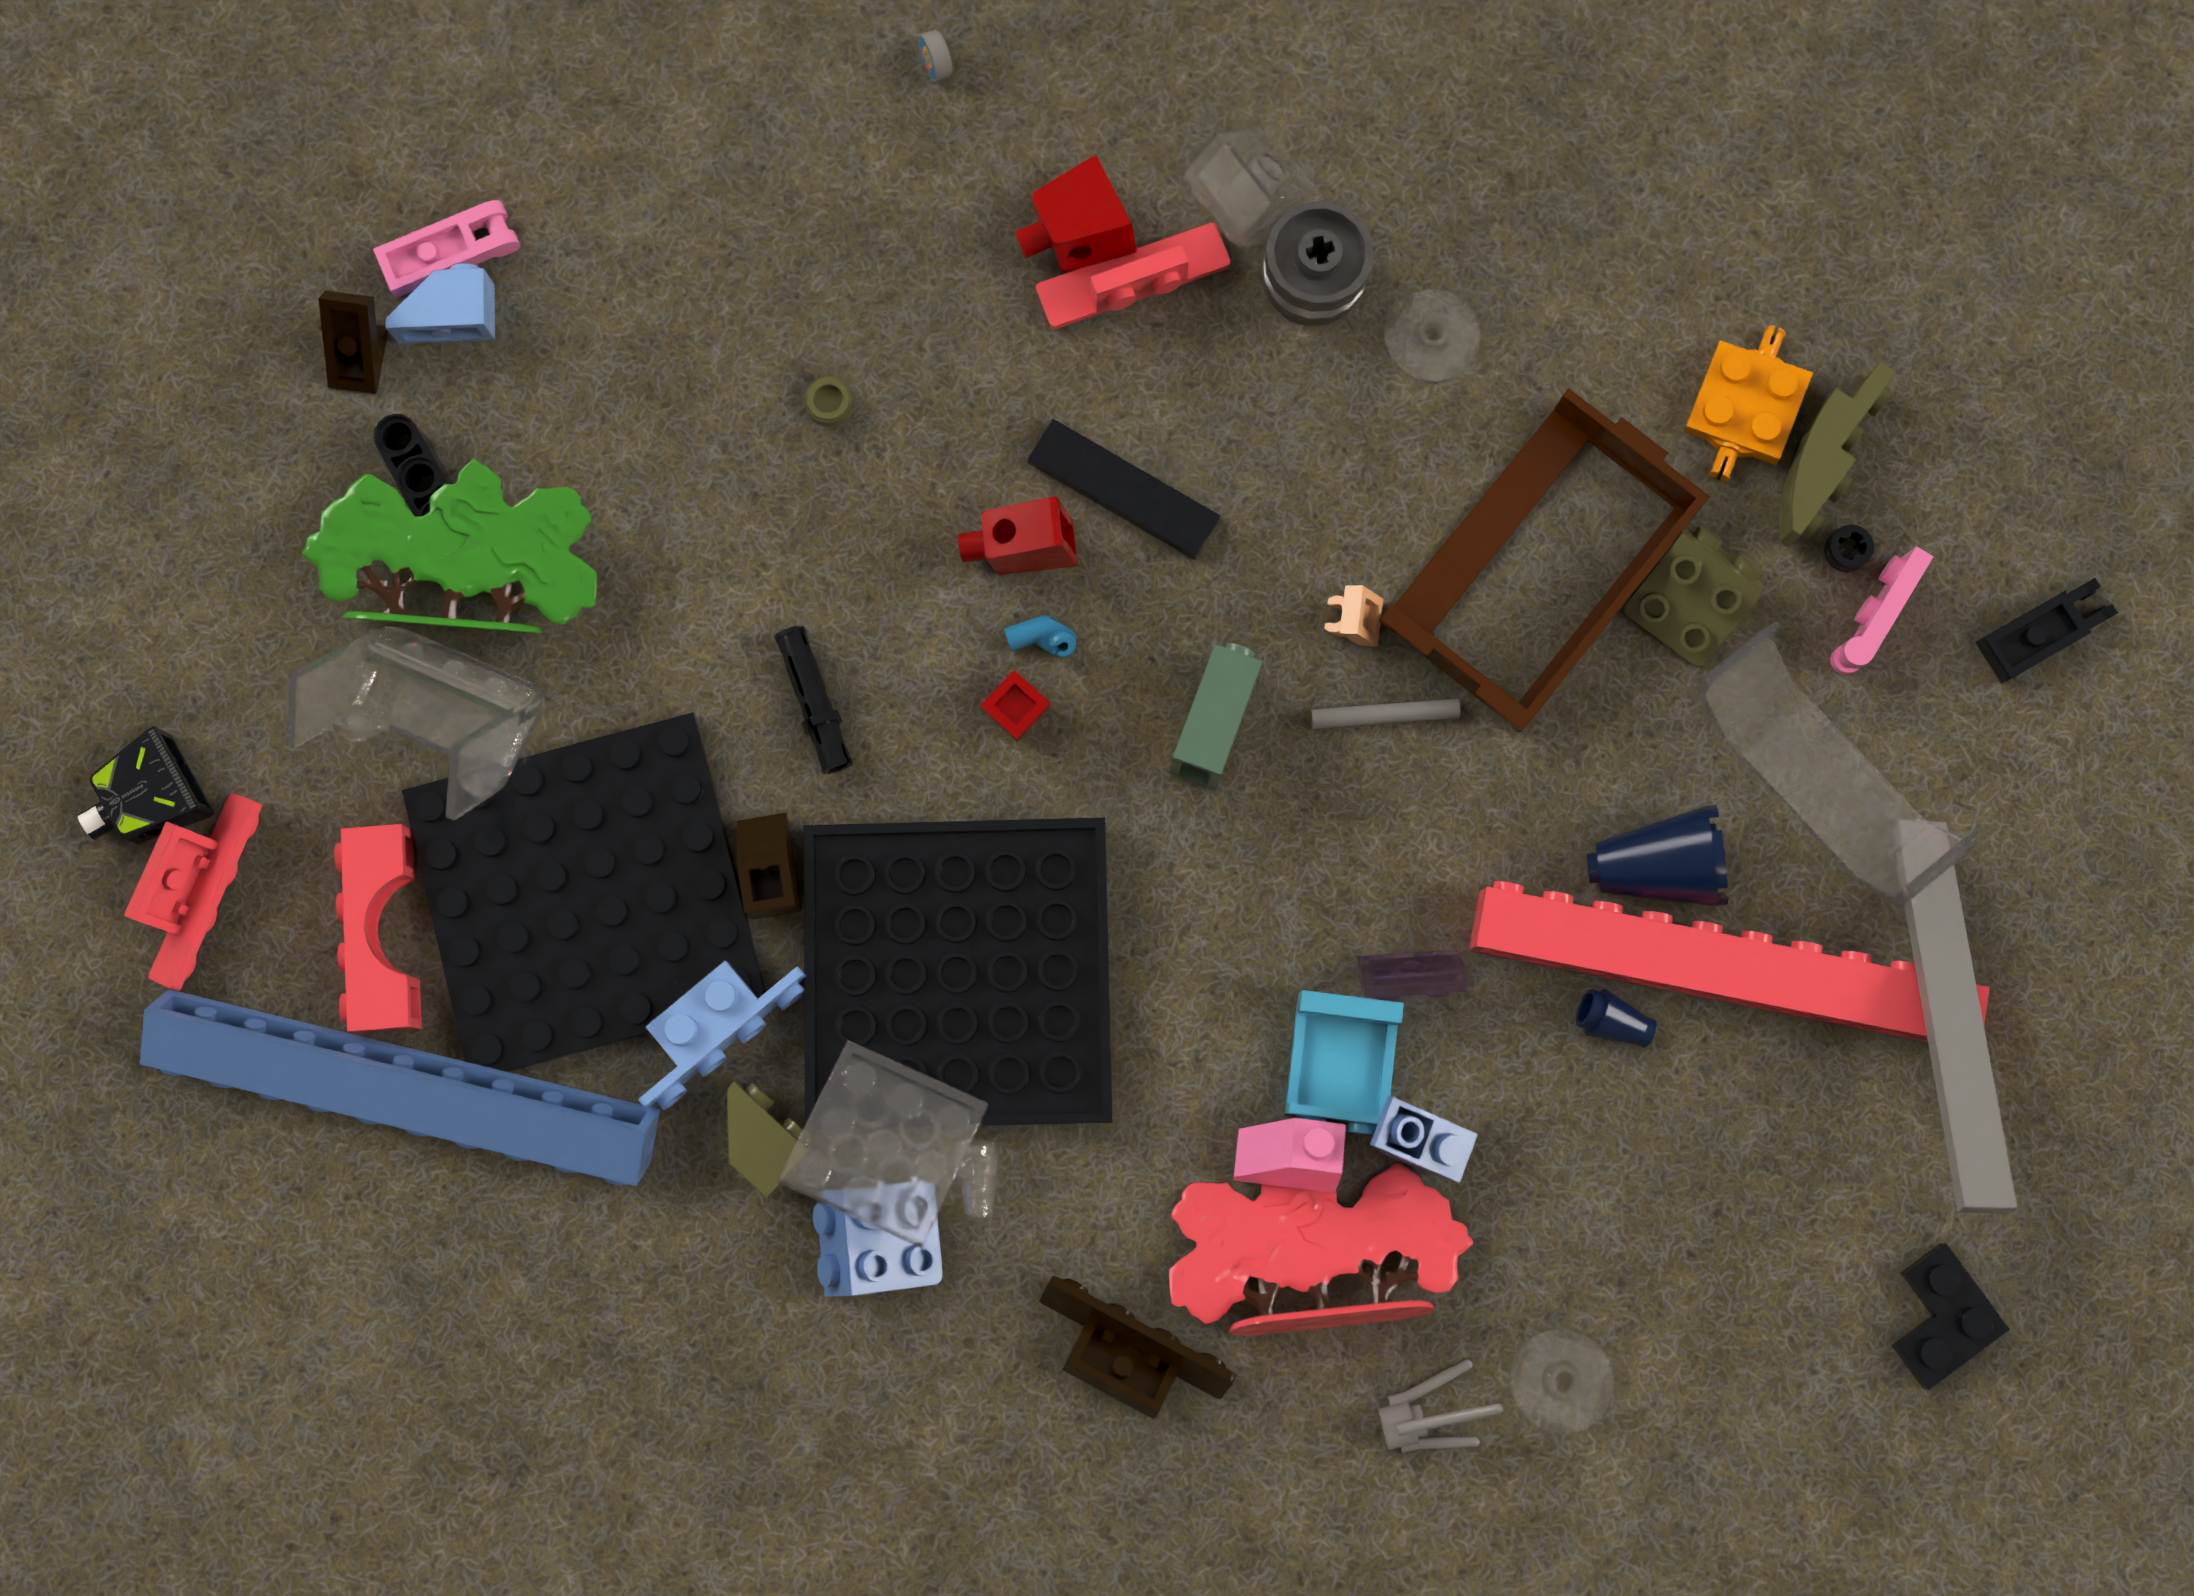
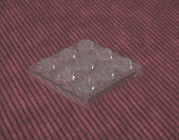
M847 1040L778 1178L779 1183L922 1248L988 1109L989 1103Z

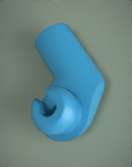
M1041 615L1003 628L1011 651L1036 644L1058 658H1067L1076 649L1077 640L1074 632L1068 626L1047 615Z

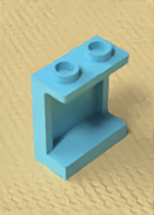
M1306 990L1300 991L1297 998L1284 1114L1296 1115V1118L1324 1122H1327V1119L1347 1122L1346 1132L1374 1135L1387 1098L1391 1094L1397 1027L1402 1023L1404 1003Z

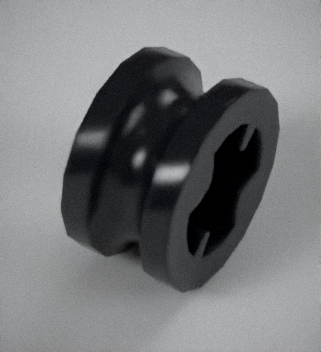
M1851 524L1836 530L1829 536L1824 547L1825 558L1830 566L1838 571L1847 573L1862 567L1870 560L1874 553L1872 536L1864 528ZM1848 538L1856 541L1857 544L1853 547L1854 549L1860 548V554H1855L1850 559L1841 555L1845 551L1844 548L1838 549V543L1842 544Z

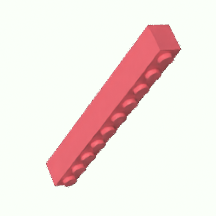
M1494 881L1493 887H1485L1478 895L1469 946L1470 951L1928 1042L1915 964L1911 962L1891 961V965L1888 967L1873 964V956L1866 953L1841 951V956L1838 957L1823 954V946L1816 943L1791 941V947L1773 944V936L1766 933L1742 931L1741 937L1723 934V926L1716 923L1692 921V926L1688 927L1673 924V916L1666 913L1643 911L1642 917L1623 914V906L1616 903L1593 901L1592 907L1573 904L1574 896L1566 893L1544 891L1543 897L1523 894L1524 886L1511 882ZM1976 984L1983 1024L1985 1025L1990 987Z

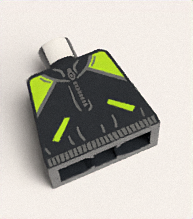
M153 726L91 774L89 778L90 783L100 802L79 813L78 820L85 832L94 840L116 829L122 839L140 844L159 837L166 821L183 828L207 819L215 813L172 735Z

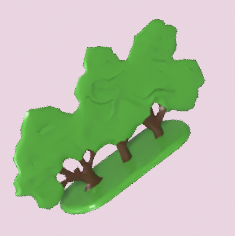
M475 458L460 470L458 481L455 484H444L430 496V512L424 516L415 517L405 505L404 499L396 488L371 474H364L348 487L344 497L333 500L326 509L321 511L320 531L306 538V547L301 553L304 558L318 568L319 589L328 600L342 602L354 597L360 589L367 587L377 593L386 603L385 608L379 613L346 611L342 618L543 634L538 626L511 623V613L523 603L536 606L551 622L565 625L569 620L577 617L582 607L591 608L596 604L597 572L569 551V546L582 538L586 527L592 522V516L588 509L581 504V497L578 493L569 487L536 488L529 497L510 507L503 500L501 479ZM373 561H383L390 569L393 578L392 588L389 589L387 587L388 580H380L378 582L371 567ZM362 568L368 576L367 582L357 580V569ZM410 570V578L406 583L401 584L399 574ZM422 580L440 584L445 591L442 618L409 615L403 605V593L410 585ZM519 581L522 584L520 594L510 597L512 582ZM482 591L491 593L493 602L498 610L496 622L457 619V605L460 599L471 597Z

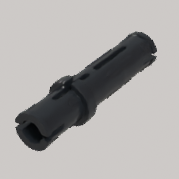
M793 626L778 632L774 638L783 656L786 670L802 710L804 721L801 725L805 735H810L822 773L832 774L850 767L853 761L846 748L839 724L842 722L839 711L833 710L832 704L829 701L822 676L809 645L805 627Z

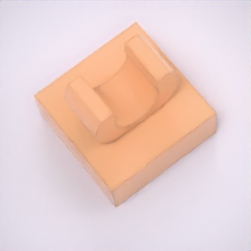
M1363 585L1345 586L1344 597L1332 596L1328 598L1327 604L1334 609L1342 610L1341 620L1337 623H1325V630L1337 637H1345L1359 646H1378L1381 624L1379 619L1382 616L1383 598Z

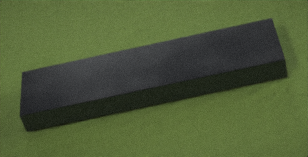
M1055 419L1051 420L1028 457V464L1193 560H1196L1220 520L1221 515Z

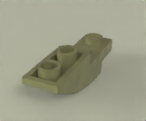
M1881 361L1865 376L1851 396H1848L1836 387L1821 403L1801 436L1789 465L1782 492L1779 532L1780 542L1786 547L1790 546L1799 537L1807 541L1825 518V516L1819 513V510L1827 499L1835 503L1851 484L1853 479L1847 475V472L1857 459L1848 452L1865 431L1858 424L1866 413L1874 417L1892 394L1885 387L1896 372Z

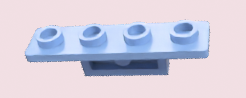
M724 961L646 1026L647 1030L677 1067L638 1099L643 1107L648 1109L660 1106L662 1110H665L685 1095L687 1089L683 1085L699 1072L704 1077L726 1060L727 1056L723 1053L726 1048L737 1039L742 1043H746L756 1036L766 1026L762 1019L777 1006L781 1010H785L800 999L804 994V988L802 987L804 977H806L804 971L799 967L794 968L758 998L727 961Z

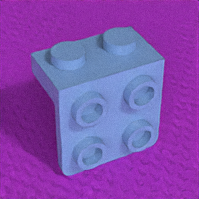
M922 1181L815 1193L816 1205L813 1209V1224L816 1232L819 1234L821 1257L817 1264L819 1281L824 1287V1297L854 1296L936 1285L942 1280L943 1270L935 1188L932 1183Z

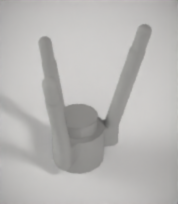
M1467 1359L1405 1392L1389 1395L1388 1401L1390 1406L1379 1408L1378 1413L1388 1450L1401 1447L1402 1453L1418 1449L1478 1447L1480 1445L1478 1437L1423 1436L1428 1435L1427 1429L1500 1414L1503 1411V1407L1501 1404H1492L1424 1418L1420 1404L1409 1405L1410 1402L1470 1370L1473 1363Z

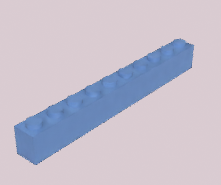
M168 989L144 1009L140 1065L159 1069L166 1075H185L208 1081L211 1085L219 1088L234 1087L257 1093L260 1097L268 1100L283 1099L307 1105L309 1109L316 1112L344 1114L356 1117L358 1121L365 1124H384L405 1129L406 1132L414 1136H433L453 1141L458 1146L468 1149L482 1148L502 1153L507 1158L516 1161L531 1160L551 1165L565 1173L580 1172L603 1178L606 1182L613 1185L628 1184L637 1186L651 1162L660 1109L650 1107L647 1109L641 1104Z

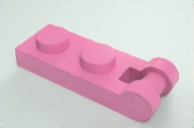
M491 200L376 247L373 251L390 291L398 298L414 291L434 270L450 269L452 265L459 263L477 265L494 257H503L519 250L520 243L515 231L508 229L505 221L508 215L503 203L499 200ZM487 228L490 235L476 240L473 231Z
M1916 546L1903 557L1894 555L1879 577V580L1885 583L1878 597L1869 596L1855 616L1854 620L1861 624L1853 638L1836 648L1831 654L1830 664L1837 673L1842 675L1852 674L1873 659L1934 556Z

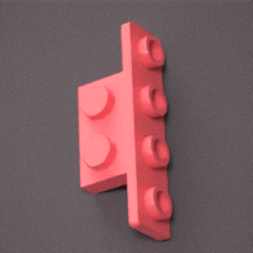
M1211 222L1137 248V252L1131 255L1083 267L1040 282L1036 285V293L1050 328L1056 330L1110 310L1124 309L1135 301L1155 294L1162 295L1172 292L1183 284L1228 269L1231 261L1217 225Z
M230 793L210 838L167 821L165 822L124 913V916L132 920L167 931L149 972V979L169 989L180 991L185 980L194 971L197 952L206 932L213 927L216 921L217 907L226 887L234 880L237 874L238 860L247 840L257 829L258 815L262 808L261 803Z

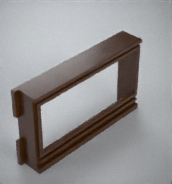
M1568 388L1551 414L1395 604H1392L1379 621L1388 630L1394 632L1507 721L1514 729L1522 732L1710 496L1664 462L1663 459L1667 456L1668 452L1623 417L1616 424ZM1588 441L1673 506L1674 509L1520 701L1517 702L1431 633Z

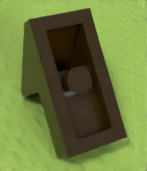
M325 290L318 298L328 388L376 394L388 330L383 325H376L374 297Z

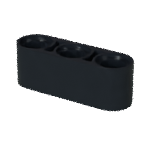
M403 414L385 416L374 429L373 438L375 445L415 517L424 516L430 512V496L444 484L453 483L430 441L409 417ZM407 434L412 435L407 447L399 451L394 450V444L398 438ZM428 475H434V482L429 489L423 492H416V485L420 479Z

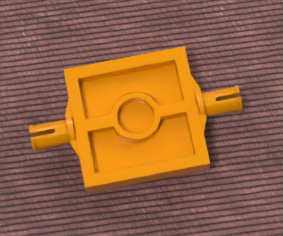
M1767 326L1765 328V333L1758 350H1747L1721 340L1719 341L1684 432L1707 440L1715 449L1719 450L1709 475L1716 479L1724 462L1725 466L1719 479L1722 482L1730 480L1737 457H1753L1777 465L1813 372L1784 363L1780 358L1776 357L1782 340L1786 335V332L1779 328L1773 343L1770 344L1776 326Z

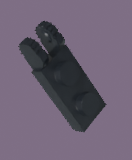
M2096 578L2069 593L2063 591L1975 642L2001 684L2092 633L2091 628L2118 613L2113 604H2110L2109 606L2098 608L2091 612L2088 618L2083 619L2073 604L2078 600L2083 601L2096 593L2097 589L2101 587Z

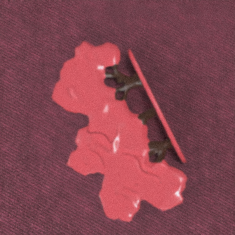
M1402 1163L1394 1164L1371 1178L1363 1189L1361 1198L1353 1208L1339 1205L1337 1203V1192L1328 1193L1262 1184L1261 1194L1255 1201H1251L1243 1194L1236 1192L1228 1183L1194 1182L1188 1185L1181 1193L1182 1200L1175 1205L1171 1213L1172 1219L1177 1222L1185 1237L1196 1242V1248L1169 1269L1171 1304L1176 1307L1186 1306L1192 1316L1197 1317L1204 1324L1218 1321L1233 1303L1247 1300L1260 1310V1316L1244 1319L1230 1326L1229 1333L1238 1336H1254L1416 1318L1434 1312V1306L1430 1302L1422 1300L1392 1302L1390 1299L1392 1292L1409 1278L1416 1281L1425 1290L1435 1293L1450 1291L1459 1279L1457 1270L1458 1256L1474 1243L1468 1236L1467 1226L1452 1220L1449 1200L1443 1197L1437 1189L1425 1186L1421 1178ZM1390 1252H1400L1402 1259L1396 1274L1393 1271L1386 1272L1387 1280H1382V1262ZM1412 1259L1417 1260L1419 1264L1418 1271L1407 1273V1266ZM1363 1262L1374 1266L1373 1276H1369L1364 1272L1361 1267ZM1351 1273L1363 1278L1372 1286L1371 1304L1331 1308L1327 1285L1333 1277L1339 1274ZM1250 1276L1257 1278L1260 1293L1251 1292L1248 1288L1247 1280ZM1289 1286L1295 1290L1309 1292L1314 1295L1317 1310L1275 1314L1273 1308L1280 1288Z

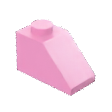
M1291 1118L1239 1129L1233 1181L1335 1193L1343 1171L1346 1124Z

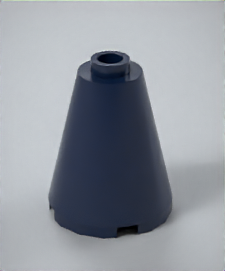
M1704 806L1596 842V853L1586 854L1589 883H1600L1601 893L1709 906L1728 905L1726 894L1724 892L1718 893L1717 890L1728 888L1722 830H1716V823L1710 824L1709 818L1719 817L1717 806Z

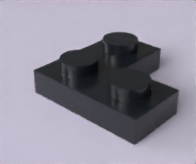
M1946 1243L1938 1244L1901 1272L1932 1316L1891 1346L1923 1389L1930 1390L2010 1330Z

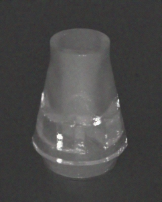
M968 1140L955 1143V1155L950 1158L964 1205V1216L986 1217L994 1215V1201L1001 1153L996 1152V1142L994 1140Z

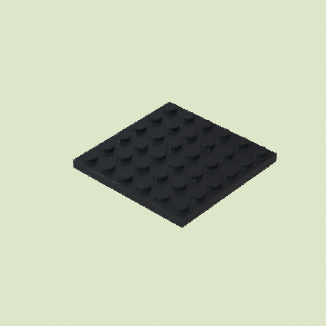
M693 712L402 790L465 1062L511 1072L650 1034L646 1028L648 1024L724 961H727L758 998L766 993L747 915L744 914L742 895L696 715Z
M1105 817L803 825L804 974L806 975L804 977L805 1130L1113 1123Z

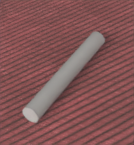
M1458 698L1310 710L1312 729L1460 718L1461 714Z

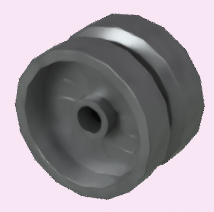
M1328 201L1305 202L1286 211L1273 225L1262 265L1263 289L1272 307L1288 320L1306 326L1329 325L1346 317L1360 302L1374 260L1372 238L1363 221L1348 208Z

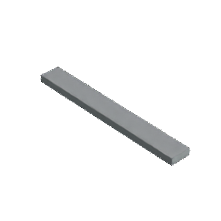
M1897 821L1891 828L1957 1213L2010 1214L2017 1209V1202L1947 823Z

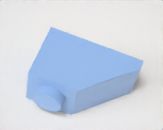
M459 263L452 265L450 269L434 270L385 319V328L398 344L495 340V284L484 268H479L473 264Z

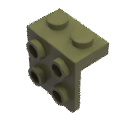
M1688 524L1626 603L1625 614L1691 664L1702 666L1706 664L1760 598L1767 581L1760 577L1764 572L1751 559L1741 554L1736 559L1721 548L1723 541L1714 532L1702 525L1695 529Z

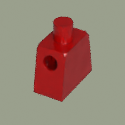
M1097 155L1088 158L1034 191L1031 200L1037 222L1014 231L1016 241L1025 259L1051 249L1060 269L1066 272L1137 252L1131 221Z
M1057 496L985 510L981 513L982 530L958 535L959 552L963 563L987 560L999 575L1078 566L1073 519Z

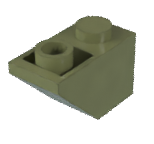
M733 1082L727 1089L729 1164L765 1198H773L814 1153L806 1145L811 1135L790 1116L784 1122L776 1117L769 1110L775 1102L755 1083L751 1082L745 1088L741 1083Z

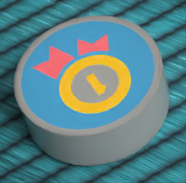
M932 30L918 35L920 56L931 80L936 82L950 77L953 72V65L949 49L942 34L937 30Z

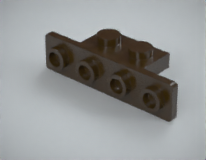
M1052 1276L1039 1300L1041 1304L1084 1326L1062 1370L1153 1420L1160 1412L1175 1377L1184 1380L1217 1399H1222L1233 1385L1237 1376L1233 1371L1227 1369L1225 1363L1218 1357L1208 1353H1197L1181 1344L1178 1337L1162 1328L1153 1329L1136 1320L1132 1312L1127 1308L1115 1303L1107 1304L1090 1295L1088 1290L1075 1280L1060 1279L1057 1276Z

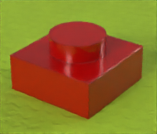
M1015 670L980 705L981 710L1016 742L1051 707L1050 702Z

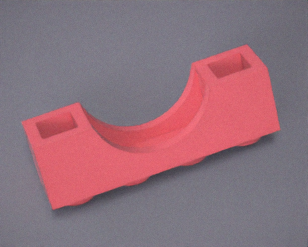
M403 824L342 828L341 843H336L334 850L337 871L342 873V892L338 893L336 897V913L338 920L344 923V943L339 944L337 952L339 969L342 973H345L346 993H342L339 1000L340 1018L344 1024H347V1032L357 1034L422 1029L420 979L404 974L395 968L385 957L378 937L379 919L385 904L396 891L416 880L415 844L411 828Z

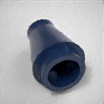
M1590 989L1581 1000L1576 1014V1025L1585 1029L1587 1036L1631 1043L1643 1048L1647 1047L1652 1041L1657 1026L1656 1020L1645 1016L1607 989H1603L1600 992Z

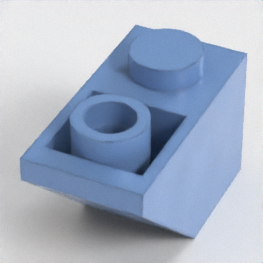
M1388 1096L1370 1145L1385 1155L1419 1170L1460 1183L1478 1134L1397 1098Z

